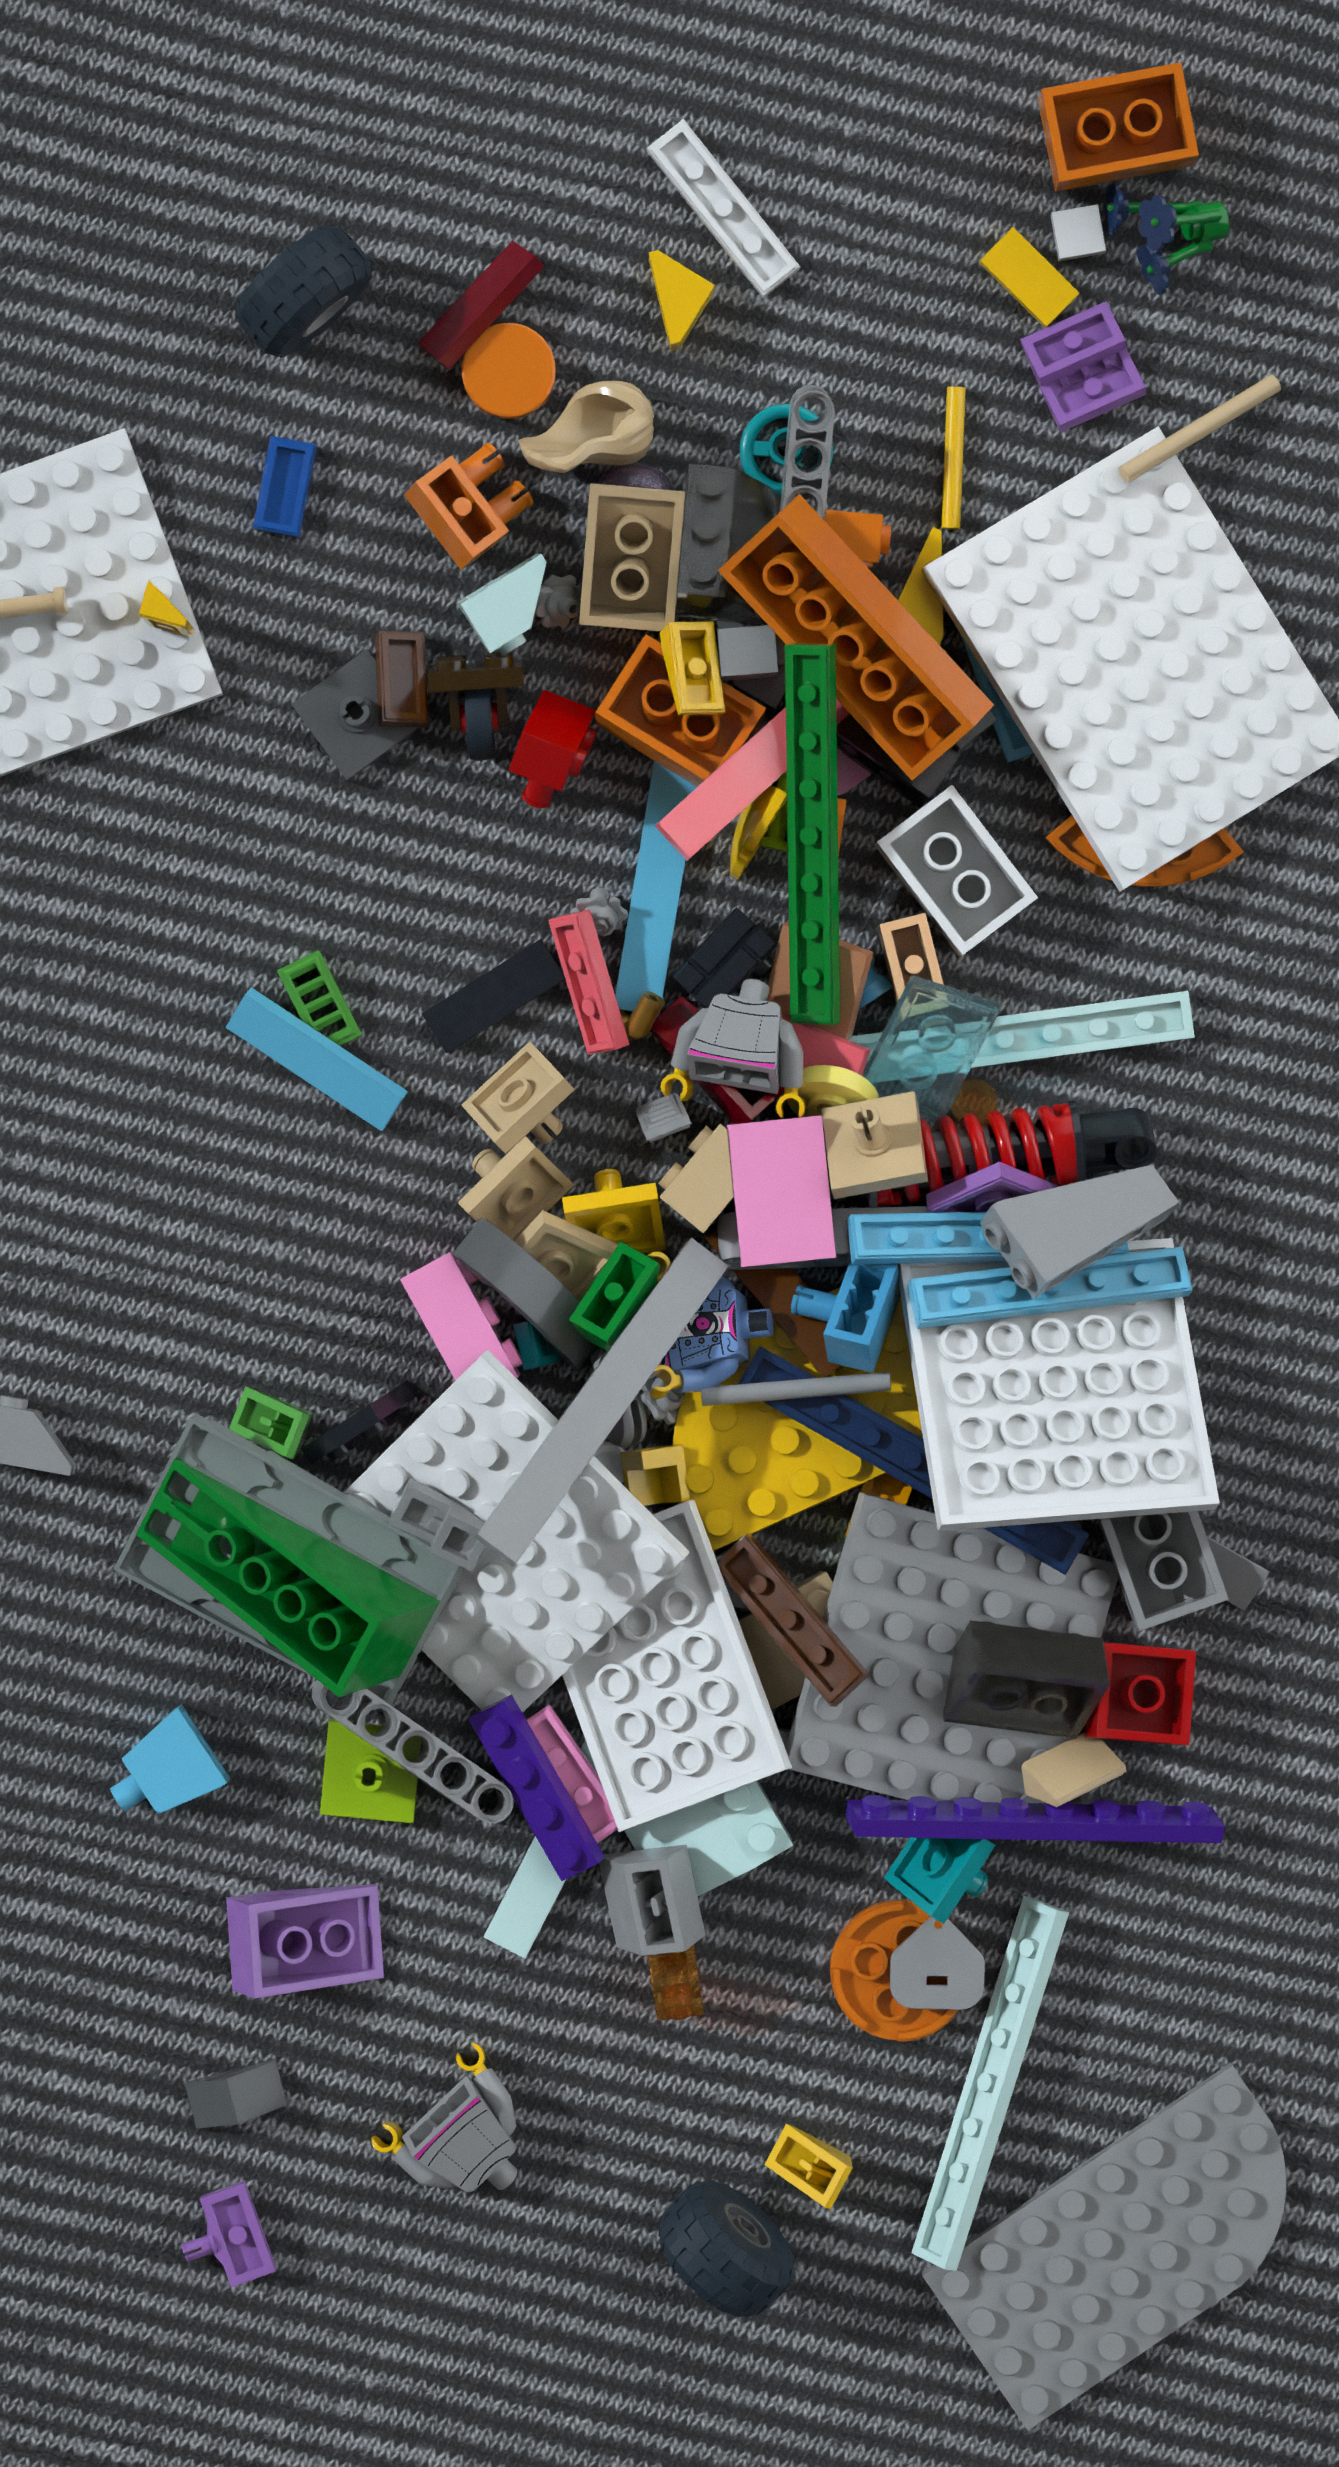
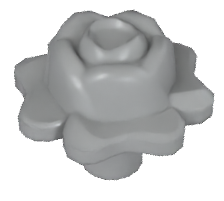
M551 575L547 583L541 586L534 614L541 617L542 626L549 628L553 625H558L564 628L569 624L570 618H575L579 615L581 606L579 601L582 588L576 585V578L572 575L565 577Z
M604 888L593 889L590 892V898L577 899L576 907L570 911V913L590 909L597 935L601 936L610 935L614 930L621 929L623 926L622 921L628 918V911L621 907L620 899L617 897L609 898V893Z
M658 1377L649 1378L641 1388L644 1392L641 1395V1400L644 1403L646 1416L652 1414L656 1420L663 1419L670 1425L675 1422L685 1395L671 1389L664 1398L654 1399L650 1396L649 1392L654 1387H665V1384Z

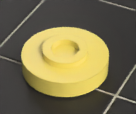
M815 1065L804 1068L803 1086L798 1088V1095L806 1103V1112L803 1117L822 1115V1108L879 1098L876 1088L866 1078L851 1070L830 1065ZM793 1098L788 1099V1105L799 1116L800 1106L798 1101Z

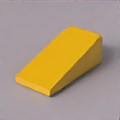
M668 622L660 632V640L678 715L724 714L725 705L714 622Z

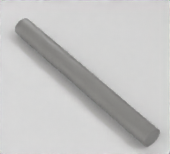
M890 1372L714 1386L701 1390L702 1406L891 1391Z

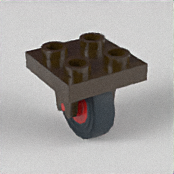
M500 652L485 654L484 662L466 663V655L438 657L437 665H430L427 672L428 691H448L451 730H461V733H467L470 760L494 759V731H499V727H508L506 687L524 686L523 659L513 660V652L503 656ZM491 688H496L497 703H492ZM459 690H464V705H460Z

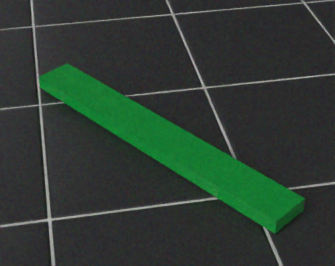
M789 643L785 645L790 1023L835 1025L840 1023L836 644Z

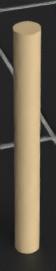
M1272 374L1121 465L1118 470L1122 479L1126 483H1130L1281 391L1278 379Z

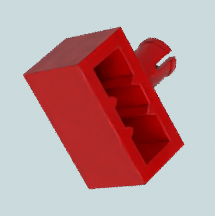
M543 689L521 733L508 770L528 778L526 788L522 793V799L527 804L536 808L549 807L554 789L562 791L569 775L578 778L586 756L588 757L598 730L590 727L596 710Z

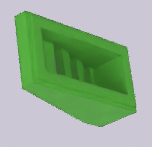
M320 950L277 970L304 1023L318 1031L344 1019L347 1027L327 1036L328 1039L339 1046L362 1035ZM318 968L321 976L299 987L296 986L293 979ZM324 985L327 986L330 993L305 1004L302 996ZM335 1002L338 1010L313 1021L310 1013Z

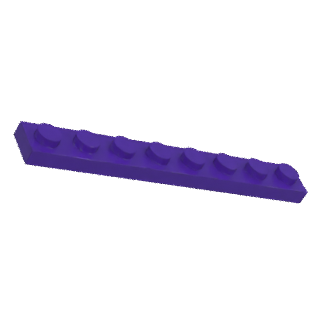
M878 1795L865 1796L862 1800H847L846 1819L855 1837L1222 1843L1224 1824L1213 1807L1196 1801L1185 1802L1183 1806H1164L1159 1802L1149 1800L1140 1801L1137 1805H1119L1110 1800H1095L1092 1804H1073L1068 1801L1055 1807L1047 1803H1027L1018 1798H1005L1001 1802H981L971 1797H960L955 1802L935 1801L925 1796H914L909 1801L889 1800Z

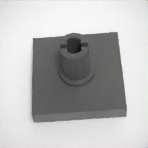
M368 649L364 650L291 704L347 781L421 728L379 726L376 660Z

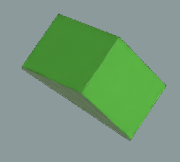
M245 1386L229 1429L280 1455L294 1459L299 1452L314 1412Z

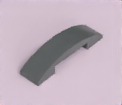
M480 1218L452 1255L483 1284L492 1286L546 1338L544 1342L573 1370L579 1371L598 1347L583 1338L569 1321L580 1303L579 1300L516 1242L488 1220Z

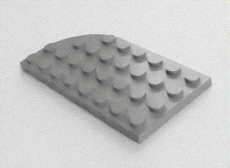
M1229 2063L967 2241L957 2271L945 2270L933 2264L922 2272L923 2278L1027 2430L1042 2422L1229 2295L1254 2274L1273 2245L1284 2212L1286 2169L1279 2137L1268 2116L1234 2066Z

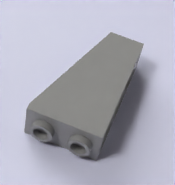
M1148 1165L998 1201L990 1207L980 1221V1224L983 1227V1234L988 1244L993 1249L999 1250L1010 1265V1272L1014 1281L1021 1288L1027 1289L1031 1297L1035 1299L1165 1221L1179 1204V1201L1154 1166Z

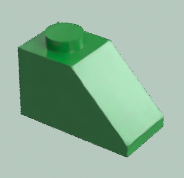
M620 1241L569 1321L583 1338L608 1352L655 1287L661 1267L660 1264Z

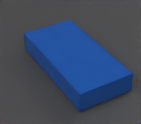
M270 436L254 518V530L300 539L317 451L316 444Z

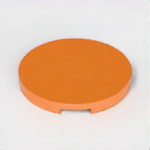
M886 1900L875 1903L857 1913L841 1930L834 1944L830 1960V1978L833 1992L844 2014L861 2030L880 2038L897 2040L898 2042L921 2039L937 2032L948 2024L959 2011L953 2009L907 2008L899 2004L891 1993L890 1959L893 1951L930 1917L911 1900ZM936 1920L934 1926L941 1928L943 1923ZM927 1976V1984L947 1985V1976Z

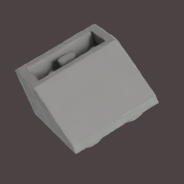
M687 1844L604 1854L605 1858L599 1862L617 1948L641 1956L682 1952L689 1949L705 1936Z

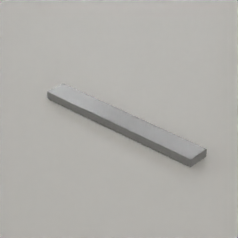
M693 1238L686 1242L475 1535V1539L511 1566L518 1562L729 1266Z

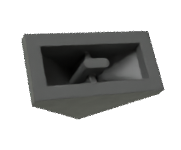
M276 2058L185 2082L197 2129L239 2125L288 2104Z

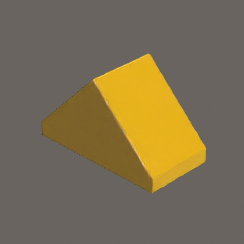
M659 250L649 252V263L670 351L680 349L713 296L715 285Z
M787 2123L764 2164L828 2209L832 2208L853 2168L849 2155Z

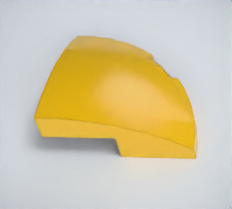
M770 785L740 813L735 828L730 857V876L737 881L759 849L765 833L787 800V793L779 788Z

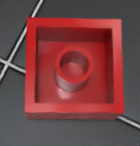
M1104 1642L1095 1643L1089 1679L1085 1738L1176 1746L1189 1745L1196 1651Z

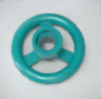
M777 404L760 411L747 424L740 441V460L747 477L760 490L777 497H781L782 483L766 477L758 468L754 456L771 457L777 465L784 467L785 457L778 452V446L786 442L787 427L774 432L769 442L755 440L761 429L769 422L779 418H788L790 404ZM800 406L799 415L803 419L812 421L820 418L811 410ZM833 442L831 449L830 467L833 459ZM806 445L799 448L795 455V463L800 467H803L801 460L805 455Z

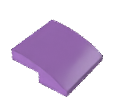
M1106 301L1020 339L1032 372L1060 433L1146 395V387L1126 349V340Z

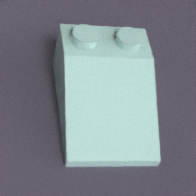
M759 1781L624 1830L635 1850L687 1844L697 1896L754 1869L793 1846L792 1838Z

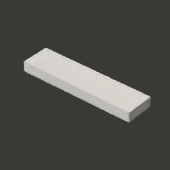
M684 119L647 147L648 154L762 298L800 269L799 264Z

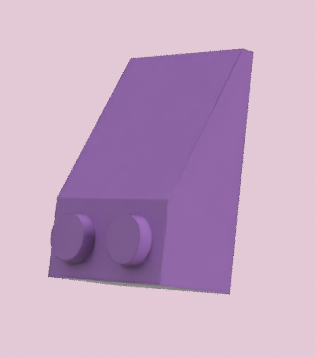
M367 1884L276 1890L226 1897L233 1991L255 1999L384 1978L378 1885Z

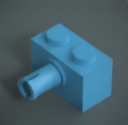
M850 1260L837 1295L798 1285L795 1292L799 1296L793 1295L791 1313L796 1316L801 1315L828 1322L823 1334L828 1362L873 1373L901 1297L898 1265H852Z

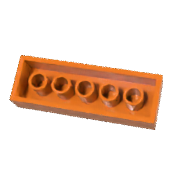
M800 494L718 569L720 574L785 644H836V699L912 781L974 728L994 706L987 696Z

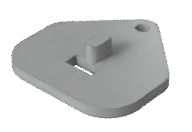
M930 1916L893 1951L890 1959L891 1993L899 2004L907 2008L968 2009L974 2006L983 1995L984 1957L949 1919L946 1920L941 1928H936L934 1926L936 1919ZM927 1976H947V1985L927 1984Z

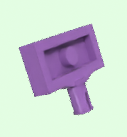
M244 2180L202 2195L200 2202L207 2219V2235L181 2243L183 2253H186V2261L189 2263L192 2260L214 2253L215 2257L224 2266L231 2287L275 2272L276 2265L246 2181Z

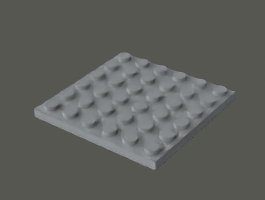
M859 1492L823 1620L870 1675L837 1707L830 1706L805 1677L785 1746L792 1766L790 1770L909 1800L914 1796H925L935 1801L955 1802L960 1797H971L981 1802H1001L1005 1798H1018L1027 1803H1045L1025 1795L1022 1764L1072 1738L1091 1673L1093 1647L1095 1643L1100 1642L1118 1580L1113 1562L1078 1553L1067 1574L1064 1575L984 1528L938 1531L934 1512Z

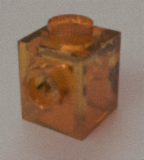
M694 1945L682 1952L648 1955L657 2021L669 2019L682 2020L690 2016L704 2015Z

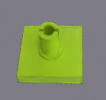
M330 1719L328 1722L320 1814L414 1823L418 1778L344 1726ZM364 1723V1726L369 1734L379 1732L384 1724ZM418 1735L409 1737L403 1744L402 1752L407 1760L415 1759L421 1753L422 1740Z

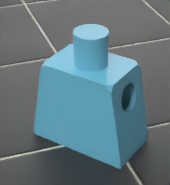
M181 1704L122 1758L131 1775L111 1787L110 1791L125 1812L147 1798L154 1810L159 1814L222 1787L230 1780V1777Z

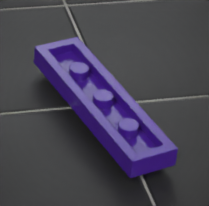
M512 1694L469 1717V1722L507 1788L511 1791L515 1802L560 1880L568 1879L602 1861L605 1858L603 1852Z

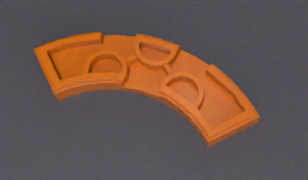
M1073 815L1045 838L1057 852L1071 863L1093 875L1113 881ZM1223 828L1133 883L1132 886L1161 887L1193 881L1229 864L1244 851Z

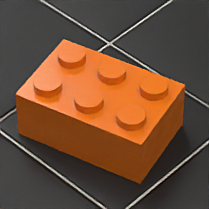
M1181 62L1041 89L1038 105L1055 192L1194 166L1199 156Z
M645 634L595 712L597 726L698 787L758 733L765 722L766 708L721 681L725 705L724 714L678 715L661 643Z

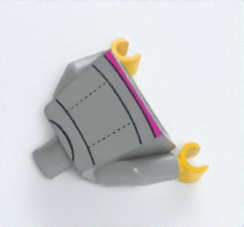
M756 979L743 981L739 996L721 993L714 996L709 1008H702L680 1027L671 1060L674 1072L663 1078L661 1082V1091L664 1096H670L672 1085L676 1080H680L683 1085L680 1101H687L692 1097L694 1085L691 1079L778 1094L780 1085L784 1087V1095L777 1102L776 1109L778 1115L782 1119L784 1118L783 1104L786 1100L793 1098L798 1101L800 1106L799 1118L804 1116L806 1103L798 1095V1088L803 1086V1049L793 1025L786 1020H782L781 1006L767 1001L770 988L766 983Z
M471 2043L479 2053V2060L475 2065H466L458 2052L456 2055L458 2065L466 2071H472L475 2078L473 2081L466 2075L404 2135L398 2124L389 2121L383 2123V2127L392 2133L393 2142L391 2145L385 2144L376 2135L372 2137V2146L375 2150L384 2153L391 2151L395 2154L394 2161L420 2185L443 2189H452L457 2186L465 2192H473L487 2179L498 2190H503L517 2176V2169L507 2160L517 2148L511 2137L516 2128L512 2099L494 2070L485 2067V2052L478 2044Z

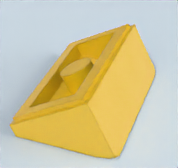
M148 580L139 611L141 618L150 627L187 637L193 636L195 629L189 621Z

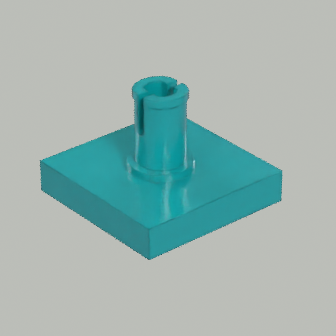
M910 1838L884 1879L929 1916L944 1924L964 1893L977 1897L985 1890L988 1876L980 1868L996 1845L989 1839Z

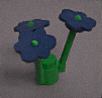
M1113 180L1112 184H1109L1107 187L1105 219L1107 221L1109 235H1116L1117 229L1121 227V222L1127 220L1128 213L1140 214L1142 221L1139 224V232L1143 237H1147V244L1137 249V257L1142 265L1145 279L1151 282L1154 291L1158 295L1164 294L1166 288L1170 285L1168 277L1171 275L1170 266L1197 253L1212 251L1213 241L1224 239L1228 234V214L1225 206L1219 201L1204 204L1200 200L1187 203H1166L1162 195H1155L1152 199H1145L1142 202H1129L1127 193H1122L1120 190L1119 181ZM1181 225L1183 236L1187 240H1193V244L1165 257L1163 253L1157 250H1161L1165 243L1173 241L1175 226Z

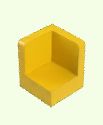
M683 1445L657 1446L620 1452L625 1488L643 1506L689 1501V1488L685 1482L686 1465Z

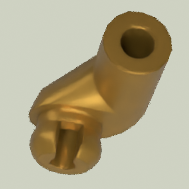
M645 991L630 1015L619 1009L628 1041L643 1038L650 1031L665 1004V1001L659 995Z

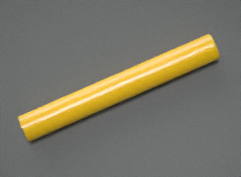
M947 387L941 529L945 530L960 529L966 391L964 387Z

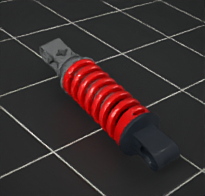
M1067 1100V1103L1052 1105V1108L1047 1105H1041L1036 1110L1033 1123L1025 1109L1016 1108L1010 1115L1009 1126H1007L1002 1113L997 1110H992L986 1115L984 1126H981L978 1117L973 1113H966L962 1116L959 1128H956L949 1116H940L936 1120L934 1131H931L925 1119L920 1118L928 1182L859 1194V1196L865 1197L869 1208L901 1205V1191H905L908 1202L917 1204L921 1200L922 1189L930 1188V1191L933 1192L998 1162L1021 1171H1029L1031 1175L1046 1180V1169L1055 1168L1056 1175L1051 1176V1183L1060 1187L1085 1181L1086 1173L1131 1170L1148 1166L1157 1156V1146L1150 1117L1145 1111L1138 1108H1126L1118 1111L1080 1114L1075 1100ZM827 1159V1169H828L830 1198H831V1199H835L834 1196H833V1193H832V1191H831L829 1168H828V1159ZM847 1197L837 1198L835 1201L844 1202Z

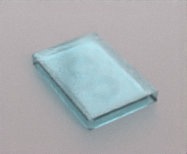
M911 975L865 1066L863 1077L876 1088L879 1098L914 1091L918 1100L920 1118L936 1123L940 1116L947 1115L1000 1012L998 1002Z

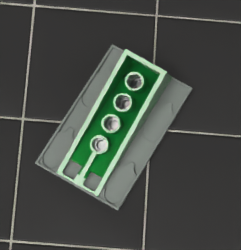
M198 1415L189 1419L113 1570L312 1676L339 1698L367 1688L392 1706L398 1691L401 1689L418 1657L417 1655L421 1652L438 1620V1616L442 1613L465 1568L430 1553L431 1543L388 1524L389 1516L359 1498L337 1490L275 1452L266 1451L220 1423L207 1420ZM374 1709L378 1713H383L381 1709Z

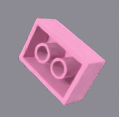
M454 1251L443 1255L400 1279L455 1381L487 1349L516 1378L520 1376L517 1366L523 1363L518 1349L511 1337L502 1341L494 1326L501 1321L495 1307L488 1296L482 1300L479 1299L472 1286V1283L479 1279L452 1255Z

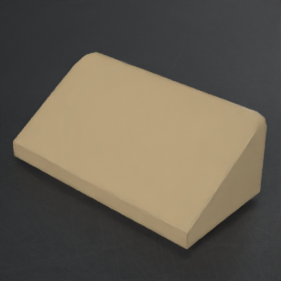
M1085 1732L1022 1764L1025 1795L1055 1807L1071 1801L1127 1772L1126 1765L1101 1739L1085 1738Z

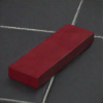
M512 240L417 344L426 354L449 370L535 278L544 265L535 255Z

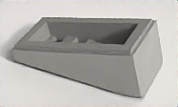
M676 1093L641 1105L636 1109V1115L645 1138L650 1143L685 1130L691 1125L683 1102L680 1101V1096Z

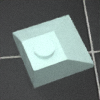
M534 554L457 602L489 653L499 649L503 656L526 642L522 633L529 630L532 626L547 563L542 554Z

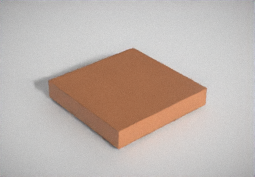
M789 921L782 925L774 964L768 982L770 990L767 1001L779 1004L781 1006V1013L790 1017ZM839 939L840 1023L835 1025H809L846 1040L852 1038L873 956L872 951Z

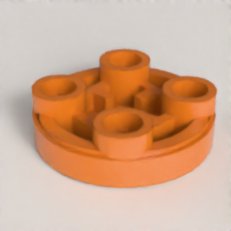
M500 323L490 326L464 353L462 379L465 390L472 402L480 411L502 419H516L527 416L543 406L553 390L556 378L553 353L544 338L527 326L517 323Z

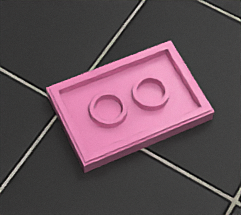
M822 1115L727 1125L741 1267L837 1258Z

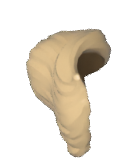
M623 381L596 382L584 386L574 394L563 413L548 431L535 437L519 439L518 442L523 456L530 465L550 472L566 473L580 464L587 463L615 466L632 464L644 457L650 448L654 431V414L649 400L635 385Z

